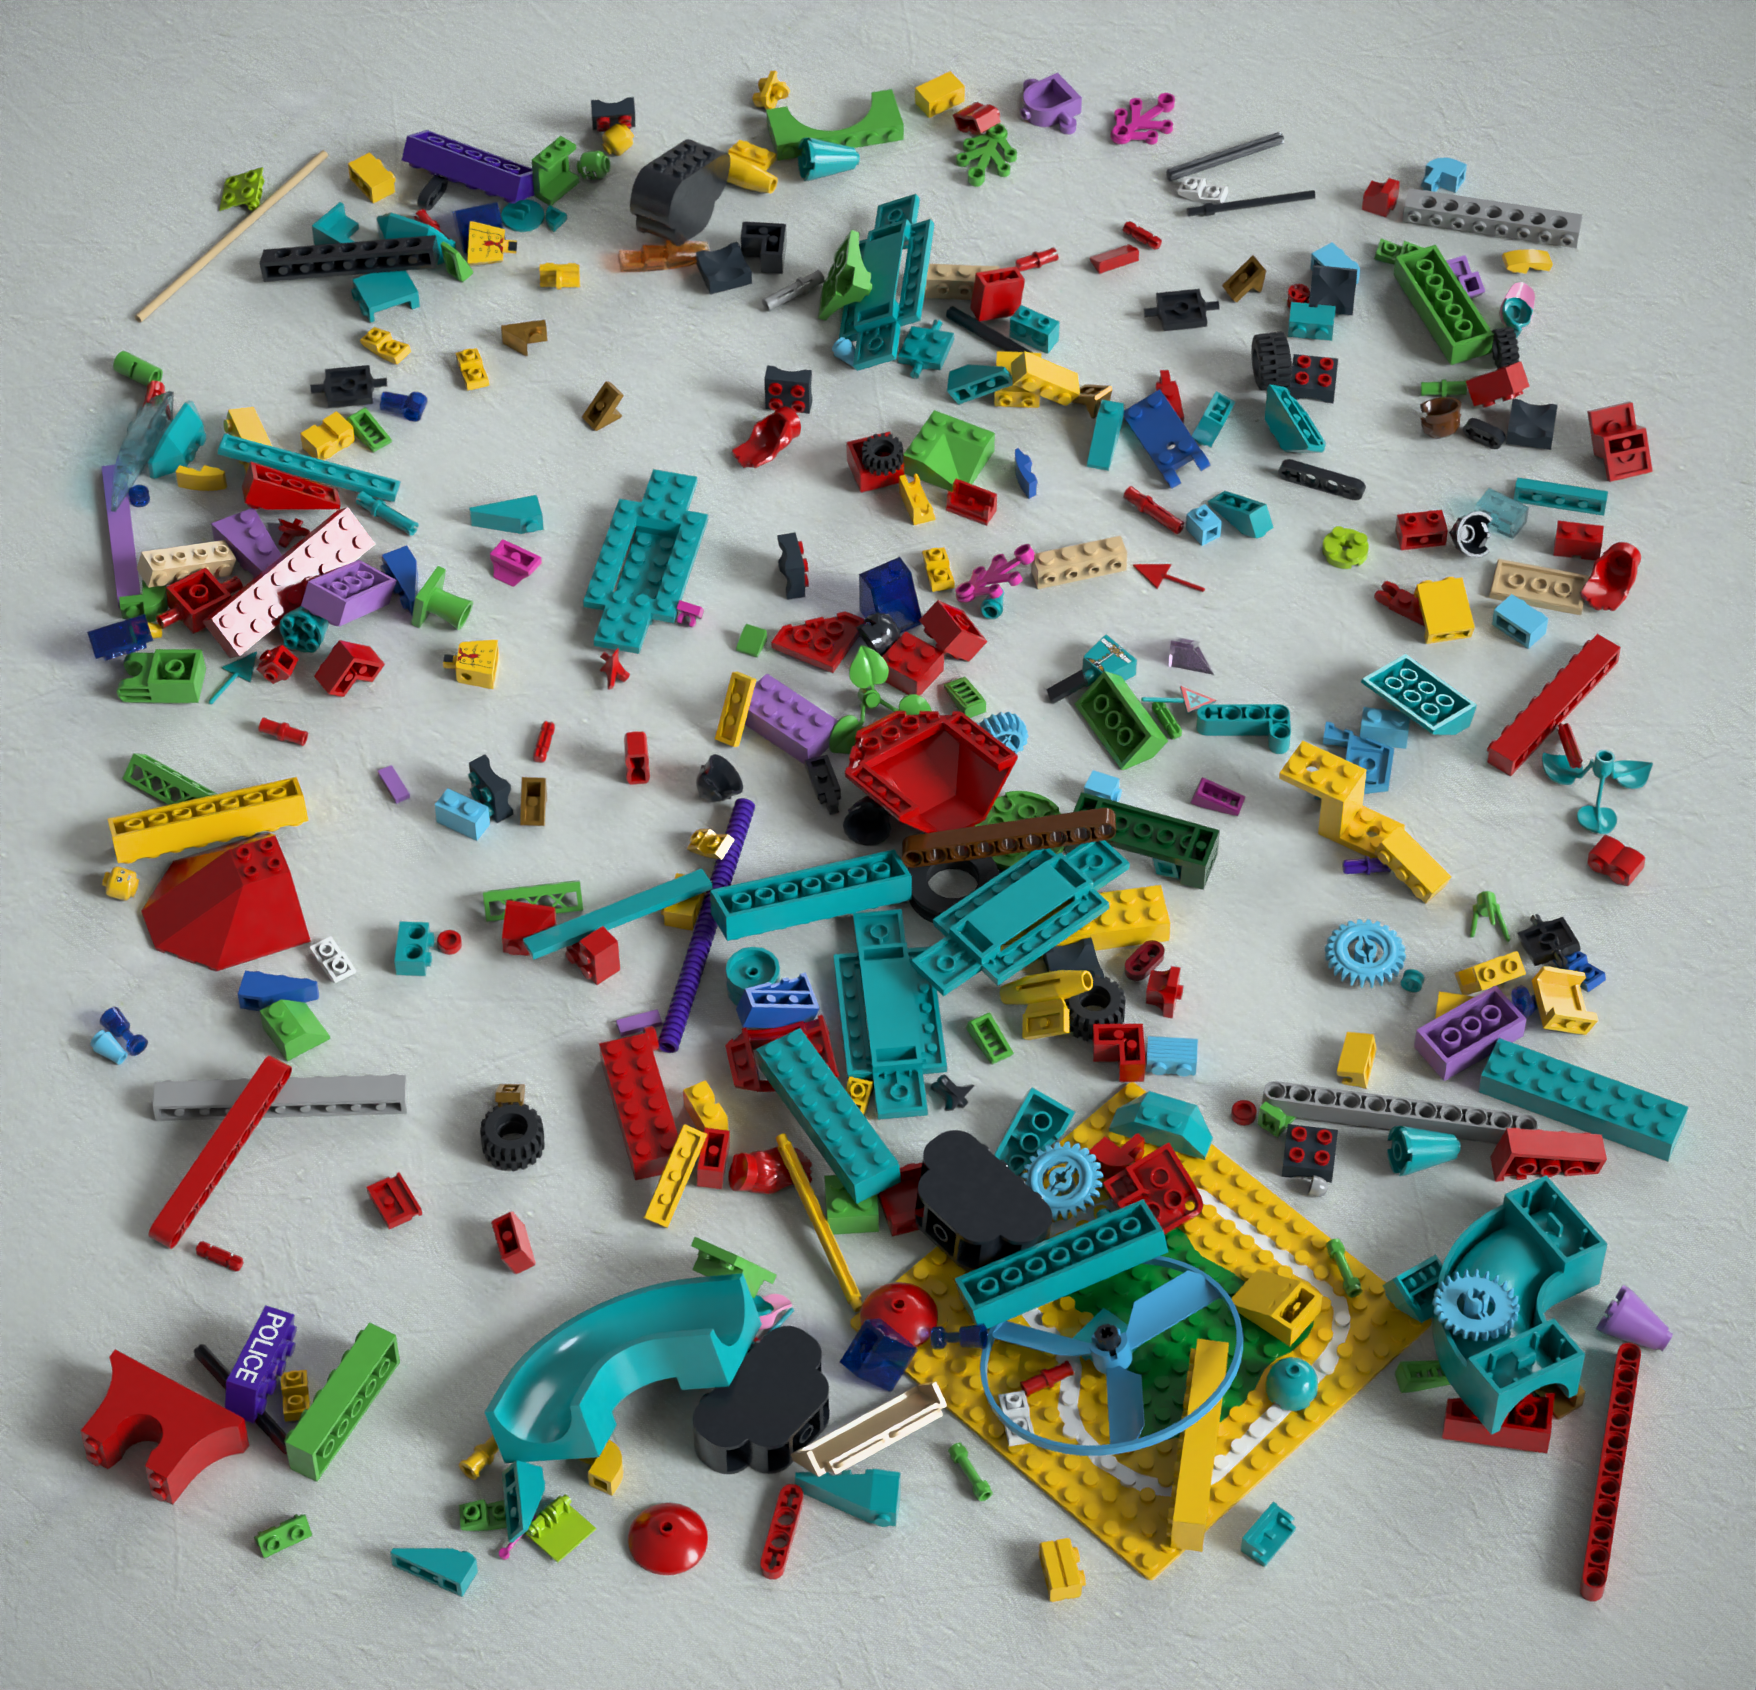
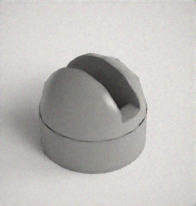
M1313 1175L1308 1195L1314 1197L1324 1196L1328 1190V1183L1325 1179Z

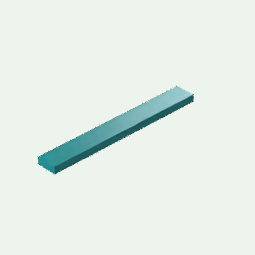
M223 434L217 452L218 455L248 463L254 462L292 475L359 493L364 491L370 496L395 502L401 481L228 434Z
M701 868L523 939V942L534 960L575 944L602 926L610 930L713 889L712 882Z

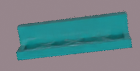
M1517 477L1513 502L1604 516L1608 491Z

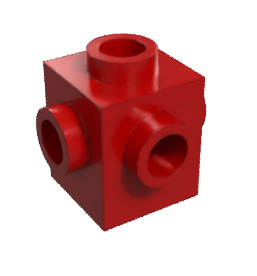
M280 645L271 650L267 649L262 653L259 658L261 662L256 670L266 680L275 684L281 680L285 681L291 676L299 659L283 645Z

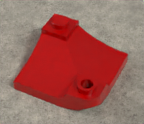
M1169 1142L1102 1183L1104 1191L1117 1210L1144 1199L1163 1229L1164 1235L1196 1218L1203 1209V1200L1198 1189ZM1192 1202L1194 1209L1187 1210L1185 1203Z

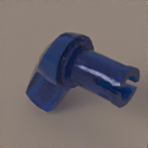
M1522 985L1512 990L1513 1005L1525 1018H1529L1538 1009L1535 994L1530 996L1528 989Z

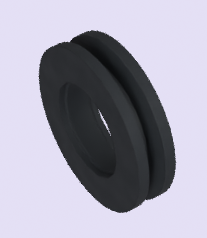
M992 857L916 868L908 867V871L912 876V900H909L910 905L919 916L933 923L934 918L968 895L959 898H946L938 895L928 884L931 877L940 871L959 869L969 873L976 879L978 885L975 890L999 875L998 867Z

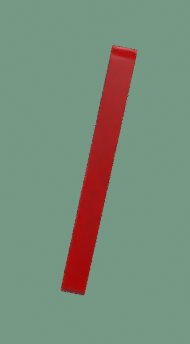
M1624 1343L1619 1347L1614 1366L1580 1584L1581 1596L1590 1602L1598 1601L1603 1597L1609 1569L1641 1359V1350L1633 1343ZM1599 1514H1605V1515H1607L1608 1517H1603V1516H1601V1515H1599ZM1596 1537H1602L1605 1540H1599ZM1592 1560H1599L1601 1563H1596ZM1588 1583H1595L1598 1586H1592Z

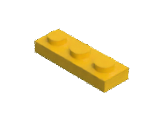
M737 671L732 672L715 740L732 747L739 746L756 683L755 678Z

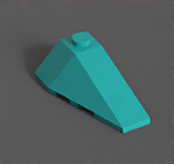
M1031 1087L1016 1110L994 1155L999 1160H1003L1008 1168L1018 1176L1025 1170L1024 1165L1032 1163L1029 1157H1038V1149L1044 1152L1047 1144L1051 1146L1065 1133L1075 1111Z
M865 1469V1474H852L851 1470H843L840 1475H831L826 1472L819 1477L811 1472H795V1484L802 1488L804 1495L868 1523L876 1524L880 1527H896L901 1500V1472Z

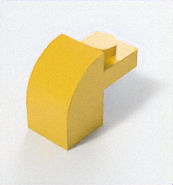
M608 1440L599 1457L579 1458V1460L592 1465L588 1471L589 1486L613 1496L623 1478V1462L619 1447L613 1441Z

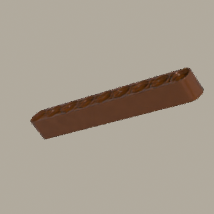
M1098 808L912 835L906 837L902 842V862L907 867L916 868L1109 840L1116 834V815L1109 808Z

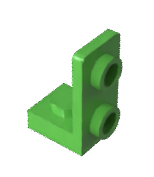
M1265 1101L1259 1108L1258 1125L1278 1138L1285 1131L1287 1125L1291 1124L1296 1117L1286 1116L1279 1107L1272 1106Z

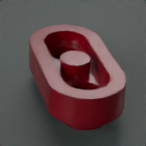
M1155 940L1144 942L1126 960L1125 975L1133 981L1144 980L1151 970H1154L1164 960V946Z

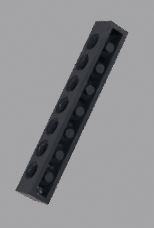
M436 235L264 249L259 264L263 281L271 282L437 268L440 252Z

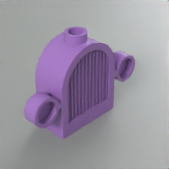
M1058 72L1040 81L1033 78L1024 81L1023 107L1020 108L1021 117L1039 127H1051L1059 124L1061 133L1073 134L1077 126V121L1073 117L1081 113L1082 97Z

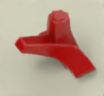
M295 518L293 523H290L283 519H278L281 525L278 530L284 532L278 544L283 548H286L295 536H307L310 533L309 529L301 527L303 524L302 520Z
M619 648L611 656L605 651L600 656L606 661L601 667L600 672L603 671L607 674V689H613L616 678L625 682L630 677V674L619 662Z

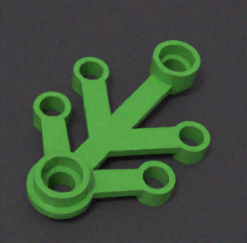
M1000 123L988 129L986 134L965 139L963 141V150L966 153H959L956 156V164L959 167H966L969 165L970 160L981 157L977 167H972L968 171V181L974 187H979L984 183L985 170L990 159L996 164L997 174L1001 177L1010 175V165L1005 163V161L1011 163L1017 160V151L1006 140L1008 132L1005 126ZM988 142L986 146L976 149V145ZM997 144L1004 151V160L996 150Z

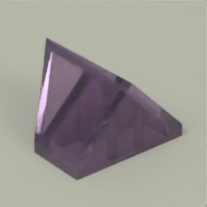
M1180 637L1171 640L1169 666L1214 675L1199 647L1200 641Z

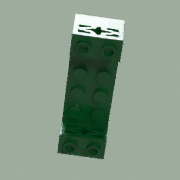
M1081 792L1073 812L1098 808H1109L1114 811L1116 815V834L1113 838L1105 840L1112 847L1182 866L1180 884L1204 890L1218 855L1220 830ZM1081 844L1065 846V852L1069 853Z

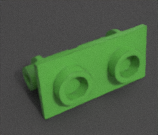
M295 1514L294 1517L281 1522L278 1527L273 1526L262 1532H257L258 1535L254 1536V1540L257 1546H260L263 1558H266L313 1535L306 1515L301 1514L298 1516Z

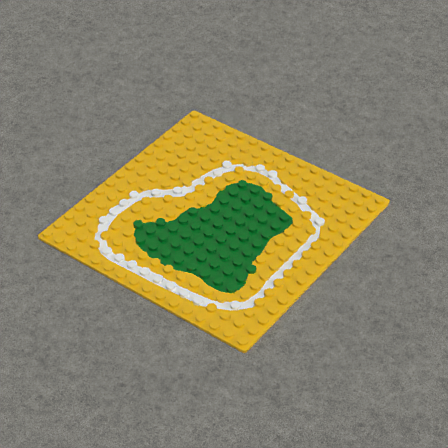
M1134 1082L1128 1083L1059 1142L1061 1147L1064 1146L1065 1142L1069 1141L1071 1148L1078 1143L1081 1147L1080 1150L1083 1148L1090 1150L1102 1138L1107 1137L1121 1148L1131 1138L1109 1132V1127L1116 1110L1143 1095L1146 1091ZM1144 1142L1145 1152L1143 1157L1160 1147ZM1211 1144L1205 1160L1175 1151L1202 1197L1203 1209L1196 1218L1164 1235L1168 1253L1160 1256L1172 1258L1198 1268L1219 1283L1230 1298L1237 1293L1257 1269L1303 1282L1322 1295L1320 1313L1291 1346H1288L1238 1313L1243 1332V1353L1237 1374L1222 1399L1205 1532L1423 1334L1432 1323L1431 1318L1421 1323L1397 1309L1386 1297L1385 1289L1382 1286L1386 1282L1345 1250L1344 1256L1353 1277L1359 1279L1362 1288L1360 1295L1348 1297L1344 1291V1280L1336 1261L1330 1258L1327 1252L1326 1243L1332 1239L1213 1144ZM1067 1164L1053 1166L1047 1171L1043 1182L1045 1190L1050 1185L1049 1175L1051 1171L1058 1167L1065 1168ZM1077 1170L1072 1175L1075 1181V1188L1079 1183V1173ZM1098 1178V1179H1096V1180H1099L1100 1182L1103 1183L1104 1181H1106V1180H1108V1179H1106V1178H1102V1179ZM1095 1188L1099 1192L1100 1197L1091 1196L1094 1206L1085 1203L1086 1213L1078 1208L1077 1218L1071 1212L1068 1213L1067 1221L1063 1219L1062 1214H1059L1057 1221H1054L1052 1218L1049 1239L1097 1219L1096 1213L1101 1209L1106 1208L1111 1212L1116 1211V1207H1114L1104 1189ZM1187 1202L1185 1207L1187 1210H1193L1194 1204ZM935 1247L895 1281L916 1285L924 1289L933 1298L938 1310V1323L935 1332L929 1340L911 1350H887L874 1344L865 1335L860 1322V1312L850 1320V1326L917 1384L936 1382L947 1404L945 1408L1147 1580L1155 1579L1185 1551L1184 1549L1170 1548L1171 1537H1166L1180 1433L1139 1450L1103 1456L1064 1454L1050 1451L1032 1443L1009 1446L1004 1424L991 1409L981 1381V1354L984 1342L991 1328L981 1332L977 1330L960 1300L955 1278L972 1271L959 1267L940 1248ZM1139 1264L1007 1321L1073 1338L1104 1308L1128 1325L1135 1301L1184 1272L1157 1265ZM1221 1298L1141 1344L1132 1353V1362L1126 1370L1139 1374L1142 1377L1144 1427L1137 1439L1166 1429L1181 1420L1187 1387V1374L1190 1365L1191 1348L1196 1349L1197 1339L1229 1343L1227 1374L1236 1348V1325L1232 1313ZM995 1339L988 1359L987 1378L990 1392L999 1407L998 1395L1022 1391L1021 1381L1039 1374L1043 1368L1050 1369L1068 1360L1074 1371L1073 1376L1055 1383L1053 1388L1048 1389L1046 1387L1026 1397L1034 1433L1037 1436L1065 1444H1110L1107 1378L1095 1368L1094 1363L1090 1359L1085 1361L1081 1356L1051 1354ZM1288 1357H1297L1305 1360L1314 1368L1318 1377L1316 1398L1310 1402L1307 1408L1298 1411L1281 1409V1405L1275 1402L1272 1403L1266 1393V1379L1271 1367L1279 1360Z

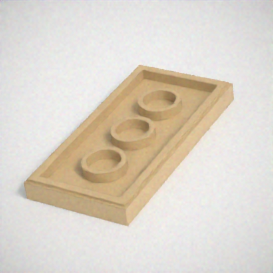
M1498 559L1489 598L1504 601L1513 594L1517 598L1524 600L1529 606L1581 615L1584 599L1581 597L1580 591L1590 576Z

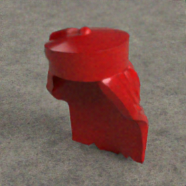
M780 407L772 414L756 422L749 439L732 450L734 458L738 459L737 462L743 468L754 467L755 469L772 461L779 451L786 448L792 439L800 435L801 423L798 415L789 407Z
M1617 542L1611 545L1594 562L1591 575L1580 591L1581 597L1588 601L1589 605L1595 608V610L1615 611L1624 602L1636 580L1637 568L1641 562L1639 550L1634 545L1626 542Z
M778 1147L764 1151H754L750 1154L739 1153L733 1156L728 1173L729 1185L733 1191L773 1194L782 1188L794 1185ZM794 1147L811 1184L812 1177L810 1174L812 1170L810 1168L812 1167V1162L807 1156H804L800 1149Z

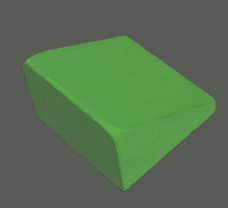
M746 624L738 641L736 651L758 657L767 642V631Z

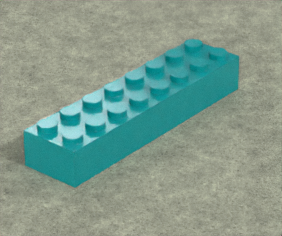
M895 849L710 890L711 914L727 941L738 940L743 937L760 935L765 932L782 930L796 925L808 924L814 921L831 919L836 916L853 914L863 910L876 909L881 906L912 900V876Z
M800 1028L756 1049L759 1069L856 1204L901 1182L898 1161Z
M1501 1038L1498 1039L1481 1074L1479 1093L1585 1132L1600 1134L1602 1138L1667 1162L1683 1130L1689 1108L1683 1104Z
M1144 1199L1040 1242L1028 1249L1021 1250L957 1277L955 1282L961 1302L977 1330L981 1332L1168 1253L1163 1229Z

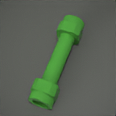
M1338 1238L1328 1241L1326 1243L1327 1252L1330 1258L1335 1259L1344 1280L1343 1288L1348 1297L1360 1295L1362 1293L1361 1284L1357 1277H1353L1345 1259L1343 1243Z
M960 1442L953 1444L948 1449V1452L955 1464L959 1463L972 1483V1492L979 1501L989 1499L993 1494L990 1485L986 1480L982 1481L968 1459L967 1449Z

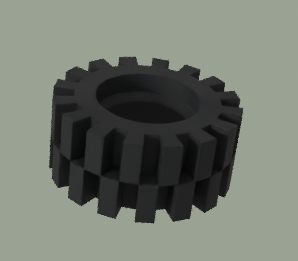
M1512 327L1493 329L1492 333L1494 336L1491 353H1493L1492 358L1495 360L1494 364L1497 366V369L1519 362L1518 340L1516 339L1514 329Z
M881 433L880 437L874 434L873 439L869 436L867 442L864 441L862 447V463L866 470L869 469V472L872 474L877 471L878 476H881V472H884V476L889 475V471L892 474L896 473V469L899 470L901 465H903V444L901 441L899 442V438L895 437L893 439L892 434L886 437L885 433ZM879 452H887L891 455L886 457H880L875 454Z

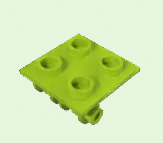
M264 168L249 170L245 173L226 178L219 210L222 211L244 203L250 211H254L259 207V199L262 197V187L265 183L262 176Z
M566 1494L563 1496L559 1495L552 1503L546 1506L537 1515V1518L531 1521L528 1530L524 1533L557 1563L596 1530L595 1526L569 1505L572 1501Z

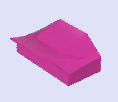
M504 539L490 553V559L494 567L493 577L512 587H515L524 578L529 577L542 563L540 556Z

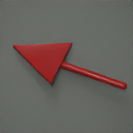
M1133 564L1157 589L1165 578L1201 592L1205 591L1204 587L1168 575L1167 572L1172 564Z

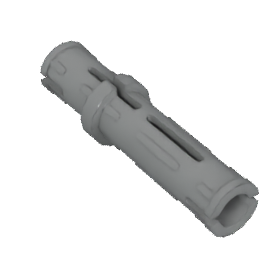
M816 270L804 278L799 277L795 283L767 298H763L764 308L769 312L800 294L805 295L809 293L810 289L825 282L822 272Z

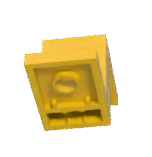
M1302 740L1280 771L1279 779L1322 798L1318 828L1319 835L1364 856H1369V858H1378L1374 852L1379 844L1399 826L1405 830V825L1363 806L1366 769ZM1315 767L1318 770L1310 772L1306 768ZM1375 832L1378 836L1369 837L1366 833Z

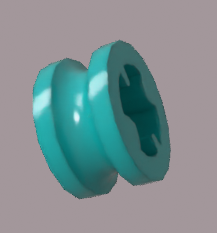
M1408 969L1404 971L1400 985L1408 992L1417 993L1422 989L1425 977L1418 970Z

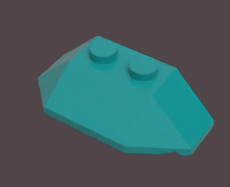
M392 212L379 215L376 218L380 240L436 235L440 252L437 265L445 263L440 245L443 241L456 249L455 241L452 239L448 240L444 234L430 225Z
M1269 384L1267 387L1264 420L1268 424L1270 432L1279 442L1280 448L1286 452L1322 453L1325 450L1326 442L1308 413L1295 398L1290 396V392L1286 387Z
M188 400L182 405L155 448L154 455L148 461L150 478L156 479L176 473L179 465L187 467L195 459L196 452L200 446L205 444L206 433L204 432V425L193 401Z
M1151 1091L1118 1108L1109 1127V1132L1129 1138L1138 1133L1145 1139L1146 1143L1159 1147L1169 1142L1174 1151L1203 1160L1206 1159L1213 1141V1137L1197 1105Z
M1435 1254L1382 1285L1385 1289L1386 1297L1397 1309L1421 1323L1433 1317L1434 1306L1432 1302L1443 1266L1437 1255Z

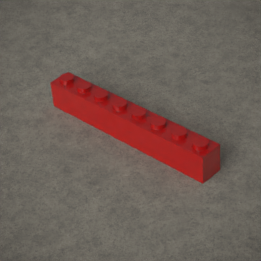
M1596 634L1592 640H1587L1578 655L1574 654L1568 665L1557 672L1555 679L1551 683L1547 682L1541 694L1531 699L1528 707L1517 714L1514 722L1503 729L1501 736L1497 740L1491 741L1487 748V752H1489L1487 763L1512 776L1618 663L1621 647L1599 634Z

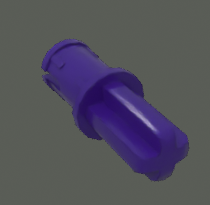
M1365 856L1364 859L1344 860L1342 863L1344 874L1365 873L1370 875V873L1391 872V869L1383 864L1379 858H1369V856Z

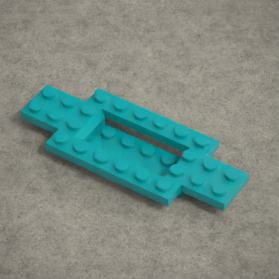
M916 193L878 205L874 229L868 232L867 239L859 241L863 264L867 272L871 273L870 283H872V289L868 296L865 295L860 303L855 301L844 306L839 339L844 337L845 339H850L851 342L857 341L853 366L857 371L896 360L901 327L921 321L935 224L931 219L917 223L920 198ZM908 248L900 303L898 304L895 300L902 249Z
M653 469L642 502L619 499L583 600L585 608L603 611L594 637V646L613 650L619 648V651L640 654L648 627L652 625L653 620L674 623L678 612L679 600H682L708 523V514L688 511L698 483L697 476ZM635 527H636V534H635L634 540H633V542H632V545H631V548H630V551H629V554H628L626 563H625V565H624V568H623V571H622V574H621V577H620L618 586H617V588H616V591L613 592L614 587H615V584H616V581H617V578H618V576H619V573H620V570H621V567H622V564H623V561H624V558H625V555H626V553H627V550H628V547H629V544H630V541H631L633 532H634Z
M1105 840L1083 843L1065 856L1062 853L1055 854L1050 848L1034 850L934 918L933 926L945 938L912 959L911 966L942 996L947 995L980 971L998 986L1109 909V902L1097 891L1130 868V863ZM1068 899L1074 901L1000 952V946Z
M902 909L853 913L857 952L833 954L847 1078L849 1079L850 1076L858 1079H873L878 1120L927 1116L928 1108L923 1074L947 1072V1061L937 990L911 966V960L931 946L907 947Z

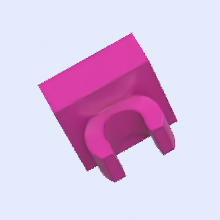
M679 600L677 610L682 613L678 616V623L682 624L683 619L689 616L691 618L689 626L694 627L696 625L695 617L702 619L704 609Z

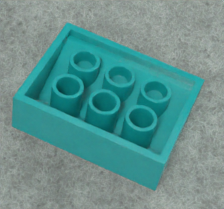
M1406 653L1361 679L1363 685L1435 735H1456L1470 727L1477 707L1476 703Z

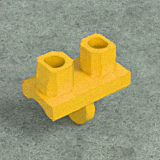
M776 70L770 71L768 78L759 79L758 88L760 92L754 93L752 100L756 107H765L766 110L773 109L778 100L788 97L790 89L784 81L780 82L777 79Z
M540 264V287H556L557 290H561L562 287H580L579 264Z

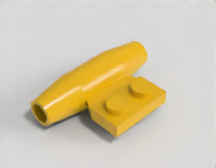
M739 139L728 150L730 169L727 182L749 190L773 193L778 179L766 170L776 162L777 154Z
M1057 970L1025 976L1004 984L1000 987L999 994L1004 1004L1028 1005L1022 1018V1038L1032 1040L1068 1034L1069 1009L1064 1000L1091 990L1093 979L1089 971Z

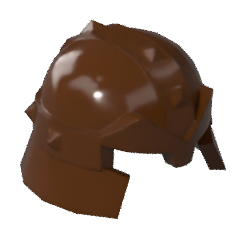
M1441 397L1420 404L1422 413L1427 414L1426 418H1421V426L1424 433L1432 438H1445L1458 430L1462 415L1460 414L1461 402L1458 399Z

